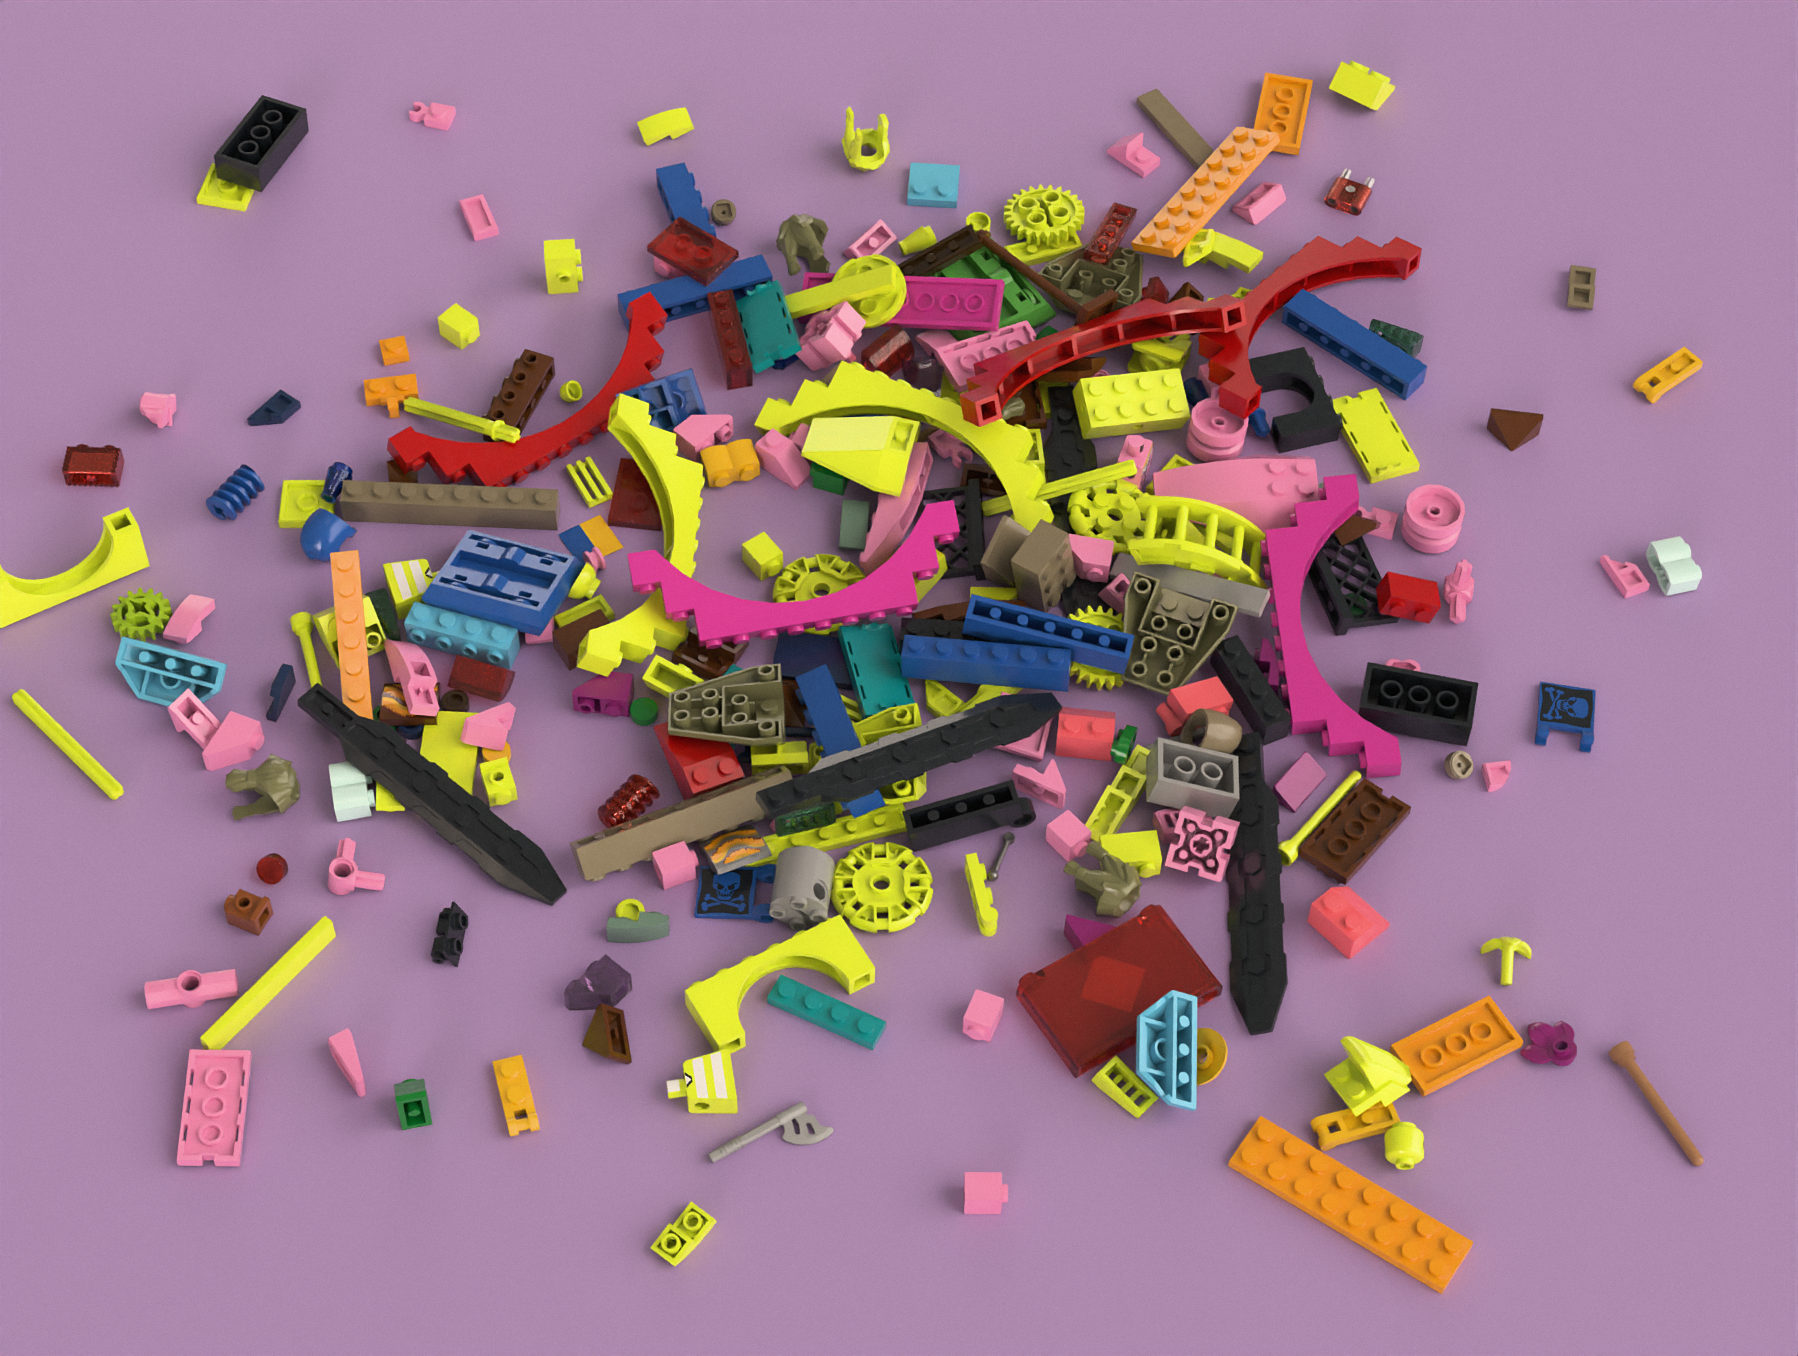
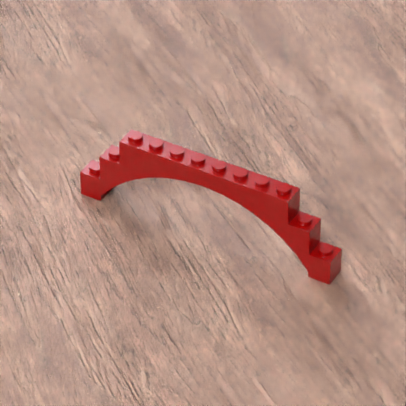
M1320 236L1314 238L1310 243H1306L1298 253L1293 254L1281 267H1277L1274 273L1268 278L1263 279L1256 288L1248 291L1244 298L1241 299L1244 302L1247 325L1227 333L1201 332L1199 334L1198 354L1209 359L1208 380L1220 386L1218 390L1220 395L1218 406L1244 420L1260 407L1262 386L1256 384L1251 372L1248 349L1261 325L1276 310L1288 303L1300 290L1304 289L1310 292L1327 285L1366 278H1401L1406 280L1419 268L1422 248L1397 236L1389 243H1385L1382 248L1359 236H1356L1343 247Z
M651 292L630 302L626 311V316L629 319L628 339L620 363L611 378L587 405L555 426L520 438L515 443L507 441L485 443L457 442L415 432L410 426L388 438L387 451L404 474L422 469L427 462L442 484L446 485L452 482L457 484L464 480L467 475L475 486L507 487L514 482L516 484L521 483L529 476V473L536 469L538 471L545 469L557 457H566L579 444L584 446L591 442L594 436L600 432H609L607 429L609 411L617 398L616 394L655 380L650 372L660 367L665 351L654 336L664 330L668 315Z
M1227 294L1206 302L1186 296L1167 304L1148 298L1089 320L1086 323L1078 324L974 363L975 376L966 379L968 392L959 395L963 419L978 427L1002 419L1001 411L1009 399L1028 383L1057 367L1103 350L1138 341L1201 332L1227 333L1245 326L1247 321L1244 302Z

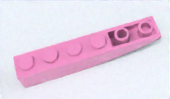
M928 442L914 443L900 497L879 492L877 511L872 514V527L870 532L866 534L865 550L861 552L859 558L860 567L864 569L866 577L891 557L915 517L933 464Z

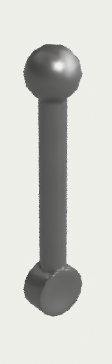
M1011 832L1004 834L1002 849L993 869L987 873L990 881L998 879L999 875L997 872L1009 845L1015 841V835Z

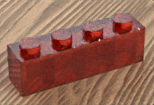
M733 290L707 293L708 316L727 390L753 386L752 363Z

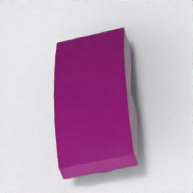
M1262 638L1261 649L1255 648L1254 661L1259 665L1260 671L1278 696V661L1269 640Z

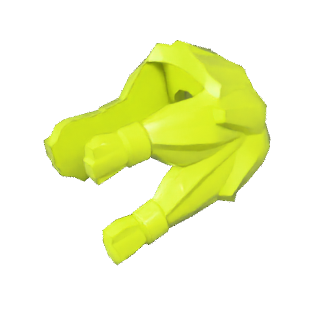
M849 106L846 109V128L842 138L843 149L848 163L852 168L862 172L878 169L890 153V145L887 138L889 126L886 114L877 115V130L873 128L862 130L856 128L854 132V113ZM862 146H867L877 150V152L872 156H862L861 148Z

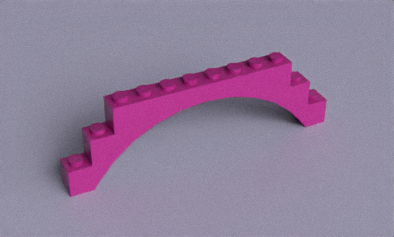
M1356 474L1323 477V487L1318 488L1319 501L1294 503V514H1289L1290 527L1266 529L1265 540L1260 541L1261 556L1267 557V564H1263L1265 580H1270L1271 587L1267 588L1270 592L1268 604H1273L1274 611H1270L1271 627L1277 628V635L1273 636L1275 652L1280 651L1281 659L1277 660L1279 676L1284 677V684H1280L1282 701L1287 700L1288 708L1285 709L1291 717L1292 735L1321 732L1322 746H1327L1329 757L1358 754L1360 769L1365 768L1366 778L1400 775L1402 764L1398 737L1363 719L1336 695L1321 676L1312 659L1301 625L1300 600L1304 581L1313 560L1330 535L1356 513L1359 507Z
M954 500L926 504L910 536L887 562L866 578L836 593L806 601L770 603L740 599L712 590L683 574L655 549L627 554L633 592L645 595L654 593L657 588H661L666 620L673 619L674 622L688 620L689 616L694 615L699 647L706 646V649H715L723 646L722 643L733 641L734 644H744L749 642L750 638L761 637V640L773 639L777 637L778 633L788 632V635H797L805 632L804 629L815 627V630L820 631L831 628V624L842 623L843 626H851L859 623L861 619L869 618L870 621H880L890 614H896L897 617L911 615L918 606L914 577L919 581L931 579L934 577V574H937L939 564L934 542H938L939 545L952 543L954 539L958 538L960 529Z

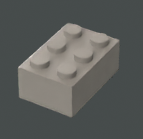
M1158 737L1146 758V801L1177 809L1188 806L1207 812V816L1229 818L1239 801L1238 756Z

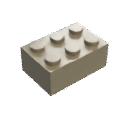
M1042 519L1013 556L1011 565L1018 600L1024 601L1025 604L1038 611L1047 613L1051 607L1054 608L1058 604L1065 587L1072 585L1076 573L1069 533Z

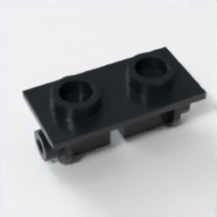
M455 901L452 902L451 908H444L439 913L436 934L444 936L434 938L430 955L433 958L432 961L436 964H443L444 960H449L455 967H458L460 955L463 952L464 935L468 927V915Z

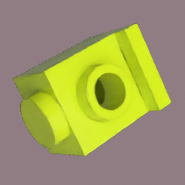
M507 757L479 764L481 779L490 807L505 805L511 801L518 800L516 786Z

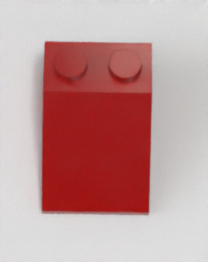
M668 722L653 727L684 800L743 779L744 773L729 743L669 735Z

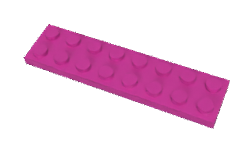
M805 272L802 291L832 282L836 273ZM904 276L907 291L901 309L891 320L878 326L998 331L1005 283L1003 279ZM818 312L798 317L797 320L799 323L808 324L811 317Z

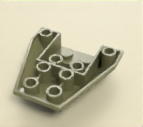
M1098 239L1048 262L1038 273L1080 305L1113 289L1119 294L1113 310L1116 311L1141 300L1143 255L1136 253L1131 248L1115 246L1112 249L1101 248L1097 245L1096 241ZM1090 249H1091V251H1092V250L1094 251V253H1093L1092 255H1089V254H1088V252L1090 251ZM1095 254H1100L1104 257H1097ZM1049 295L1056 308L1075 314Z
M1135 571L1125 594L1123 628L1124 633L1134 635V640L1125 673L1121 674V680L1165 696L1169 695L1171 689L1184 686L1228 635L1239 606L1213 597L1211 603L1204 602L1161 587L1160 579Z
M781 664L752 666L669 693V735L753 747L786 744L785 702Z

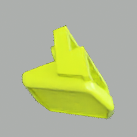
M1345 1036L1340 1040L1348 1058L1324 1074L1328 1083L1355 1117L1379 1101L1384 1107L1388 1106L1410 1091L1407 1085L1412 1080L1410 1068L1391 1053L1352 1036Z

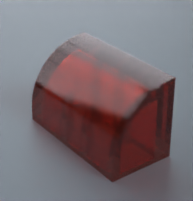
M895 324L861 352V365L865 367V370L873 373L877 370L890 378L915 357L914 346L906 332L898 324Z
M456 655L447 687L501 702L508 694L516 672Z

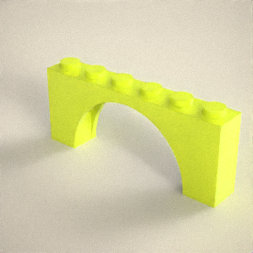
M127 507L103 517V532L94 550L82 562L64 573L44 579L27 580L8 574L0 566V628L149 567L139 526L129 508Z
M841 915L827 918V921L820 922L817 926L807 931H799L792 938L782 943L772 944L766 951L756 956H748L739 964L729 969H721L713 977L704 981H697L684 990L685 1005L714 1052L730 1049V1054L746 1047L745 1031L738 1016L740 1004L750 987L769 973L786 968L812 969L833 978L849 995L875 982V966Z

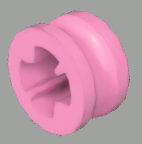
M593 547L592 552H583L585 564L589 563L596 573L597 569H606L605 559L597 547Z

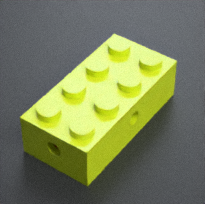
M1179 368L1083 378L1079 380L1072 391L1083 439L1180 429L1191 417Z

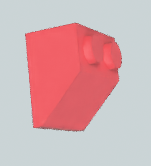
M1062 707V710L1059 712L1055 756L1111 761L1112 756L1110 752L1114 740L1115 712Z
M1348 886L1331 887L1311 904L1307 920L1312 927L1348 959L1352 958L1390 926L1387 920Z

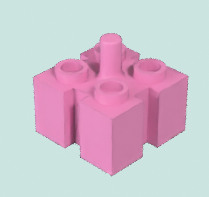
M846 301L832 306L829 312L826 309L818 312L808 322L805 328V335L800 336L799 342L802 350L795 354L812 371L828 368L832 363L846 360L851 364V362L856 360V356L852 353L851 348L861 337V330L866 321Z
M1184 806L1180 810L1174 833L1181 836L1180 839L1175 838L1172 841L1165 866L1187 872L1191 866L1200 869L1198 876L1221 882L1230 858V854L1224 853V849L1230 850L1234 844L1240 822L1217 816L1214 821L1205 819L1207 812Z

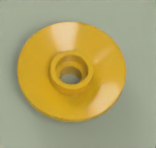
M1210 1028L1197 1029V1086L1204 1085L1215 1079L1224 1068L1227 1060L1228 1049L1226 1041L1221 1034Z

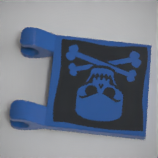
M1540 681L1535 744L1546 745L1549 729L1580 733L1579 750L1590 753L1591 745L1594 742L1596 690Z
M766 864L759 867H739L720 875L713 872L710 866H701L695 918L752 919L762 923H772L774 917L769 915L770 904L764 903L756 906L754 904L757 880L773 884L776 865Z

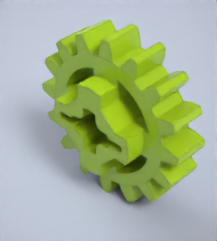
M138 588L136 594H133L130 590L127 591V598L119 596L120 604L112 605L114 612L110 613L114 630L120 633L121 638L129 636L131 639L136 640V638H140L141 641L145 642L146 637L156 640V633L163 634L164 626H167L173 614L168 598L164 599L162 592L155 595L153 588H150L147 593H143L142 588Z

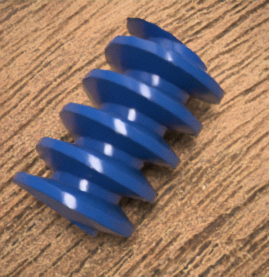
M241 464L240 468L236 469L233 475L229 476L226 482L222 483L219 489L215 490L212 496L206 499V506L220 520H225L226 517L235 520L237 518L236 512L242 513L244 511L243 505L249 506L251 504L250 498L256 499L258 497L257 491H264V484L252 468Z

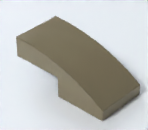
M1570 266L1567 307L1586 310L1593 309L1596 268Z

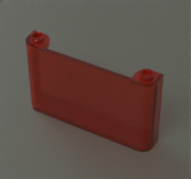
M1151 904L1145 907L1136 917L1036 973L1029 972L1025 974L1018 982L1019 986L1017 987L1016 997L1073 1076L1077 1078L1135 1045L1137 1016L1169 991L1175 990L1197 996V1008L1220 996L1223 986L1161 905L1154 906Z

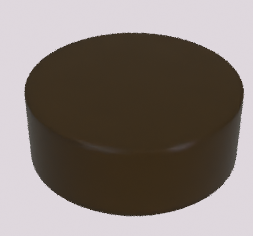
M461 690L446 692L441 698L442 711L468 712L470 704L467 694Z

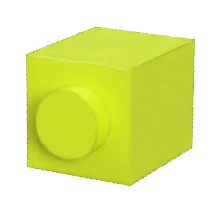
M457 303L437 317L440 335L461 350L470 343L475 342L480 336L478 318Z
M765 532L742 544V560L760 581L775 576L783 569V552Z

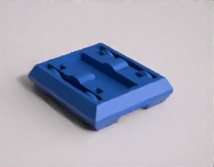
M468 530L423 594L422 600L430 606L517 628L521 632L540 636L570 593L584 565L575 556Z

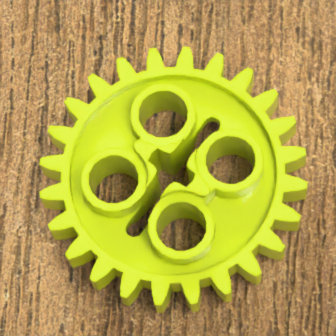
M1041 184L1038 189L1029 186L1028 192L1021 189L1020 195L1012 194V199H1008L1007 205L1004 206L1006 230H1010L1011 236L1017 235V240L1026 238V244L1033 240L1036 241V246L1041 241L1049 246L1050 241L1059 244V239L1061 238L1068 241V235L1076 236V230L1081 231V224H1084L1085 208L1082 206V200H1078L1077 194L1071 195V190L1062 192L1061 186L1056 190L1053 189L1052 185H1049L1047 189H1044Z
M1100 605L1096 612L1093 611L1091 606H1088L1085 613L1079 608L1075 616L1071 613L1068 616L1072 620L1123 632L1124 622L1121 620L1123 613H1119L1115 617L1113 616L1112 608L1107 613H1103L1102 606ZM1071 661L1070 676L1074 674L1078 676L1076 679L1077 684L1085 680L1086 688L1088 689L1094 683L1098 691L1101 690L1103 684L1110 691L1114 684L1120 688L1125 682L1121 680L1120 673Z

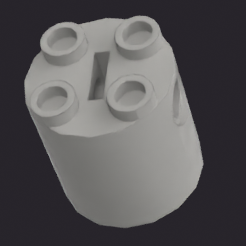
M795 846L780 852L776 863L769 915L789 924V928L794 931H802L806 929V926L818 925L820 922L827 921L835 867L833 859L827 853L811 846Z

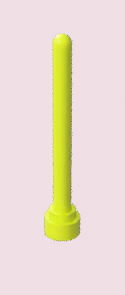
M299 612L290 618L291 628L300 637L311 688L317 683L322 686L310 635L314 627L312 616L308 612Z
M1354 770L1290 840L1281 841L1278 844L1282 865L1290 866L1297 859L1301 844L1361 779V773L1358 770Z

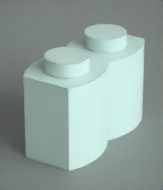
M1680 536L1649 543L1646 551L1647 561L1652 571L1656 574L1659 586L1666 596L1697 589L1702 579V571L1699 565H1696L1691 558L1690 546Z
M348 761L330 764L329 773L337 821L372 816L371 807L376 806L374 790H369L368 784L373 783V778L365 776Z

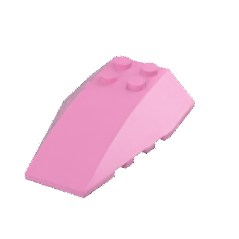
M1251 455L1178 467L1153 473L1152 476L1154 495L1191 498L1221 506L1252 522L1264 534L1266 529L1290 527L1289 514H1294V503L1319 501L1315 459L1309 456ZM1189 520L1191 523H1197V524H1202V525H1204V526H1205V529H1206V525H1207V524L1200 523V522L1193 521V520Z

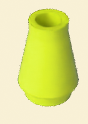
M929 225L926 227L921 226L905 239L898 242V246L903 256L929 248L936 244L937 240Z

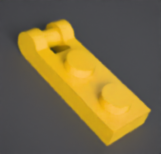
M1683 347L1638 377L1633 383V388L1638 392H1643L1648 401L1655 403L1661 395L1701 369L1703 361L1686 347ZM1653 382L1656 386L1652 387L1650 383Z
M522 1055L492 1061L510 1137L519 1135V1131L530 1129L531 1132L540 1130ZM527 1114V1117L517 1120L515 1118L516 1116Z
M1379 1101L1357 1117L1347 1108L1315 1117L1310 1121L1313 1132L1319 1136L1318 1144L1320 1149L1328 1151L1337 1145L1385 1133L1388 1129L1392 1128L1393 1124L1401 1121L1393 1103L1384 1107ZM1336 1126L1338 1131L1330 1133L1328 1128Z

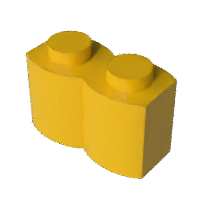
M740 439L727 445L711 446L700 451L701 464L703 465V471L709 487H725L734 481H750L760 475V463L751 439Z

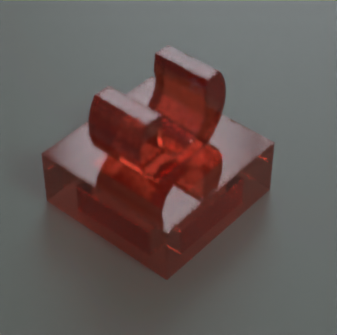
M1159 276L1149 278L1148 286L1142 288V295L1144 297L1140 301L1150 298L1167 304L1169 291Z

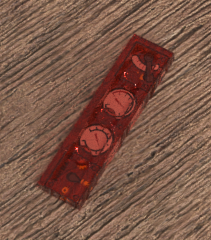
M1113 203L1084 250L1083 259L1107 266L1133 223L1137 209Z

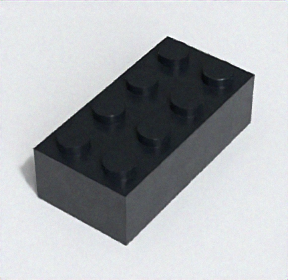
M262 95L214 155L217 178L262 192L309 132L306 108Z
M1368 662L1363 680L1358 715L1387 732L1467 747L1473 724L1479 683Z

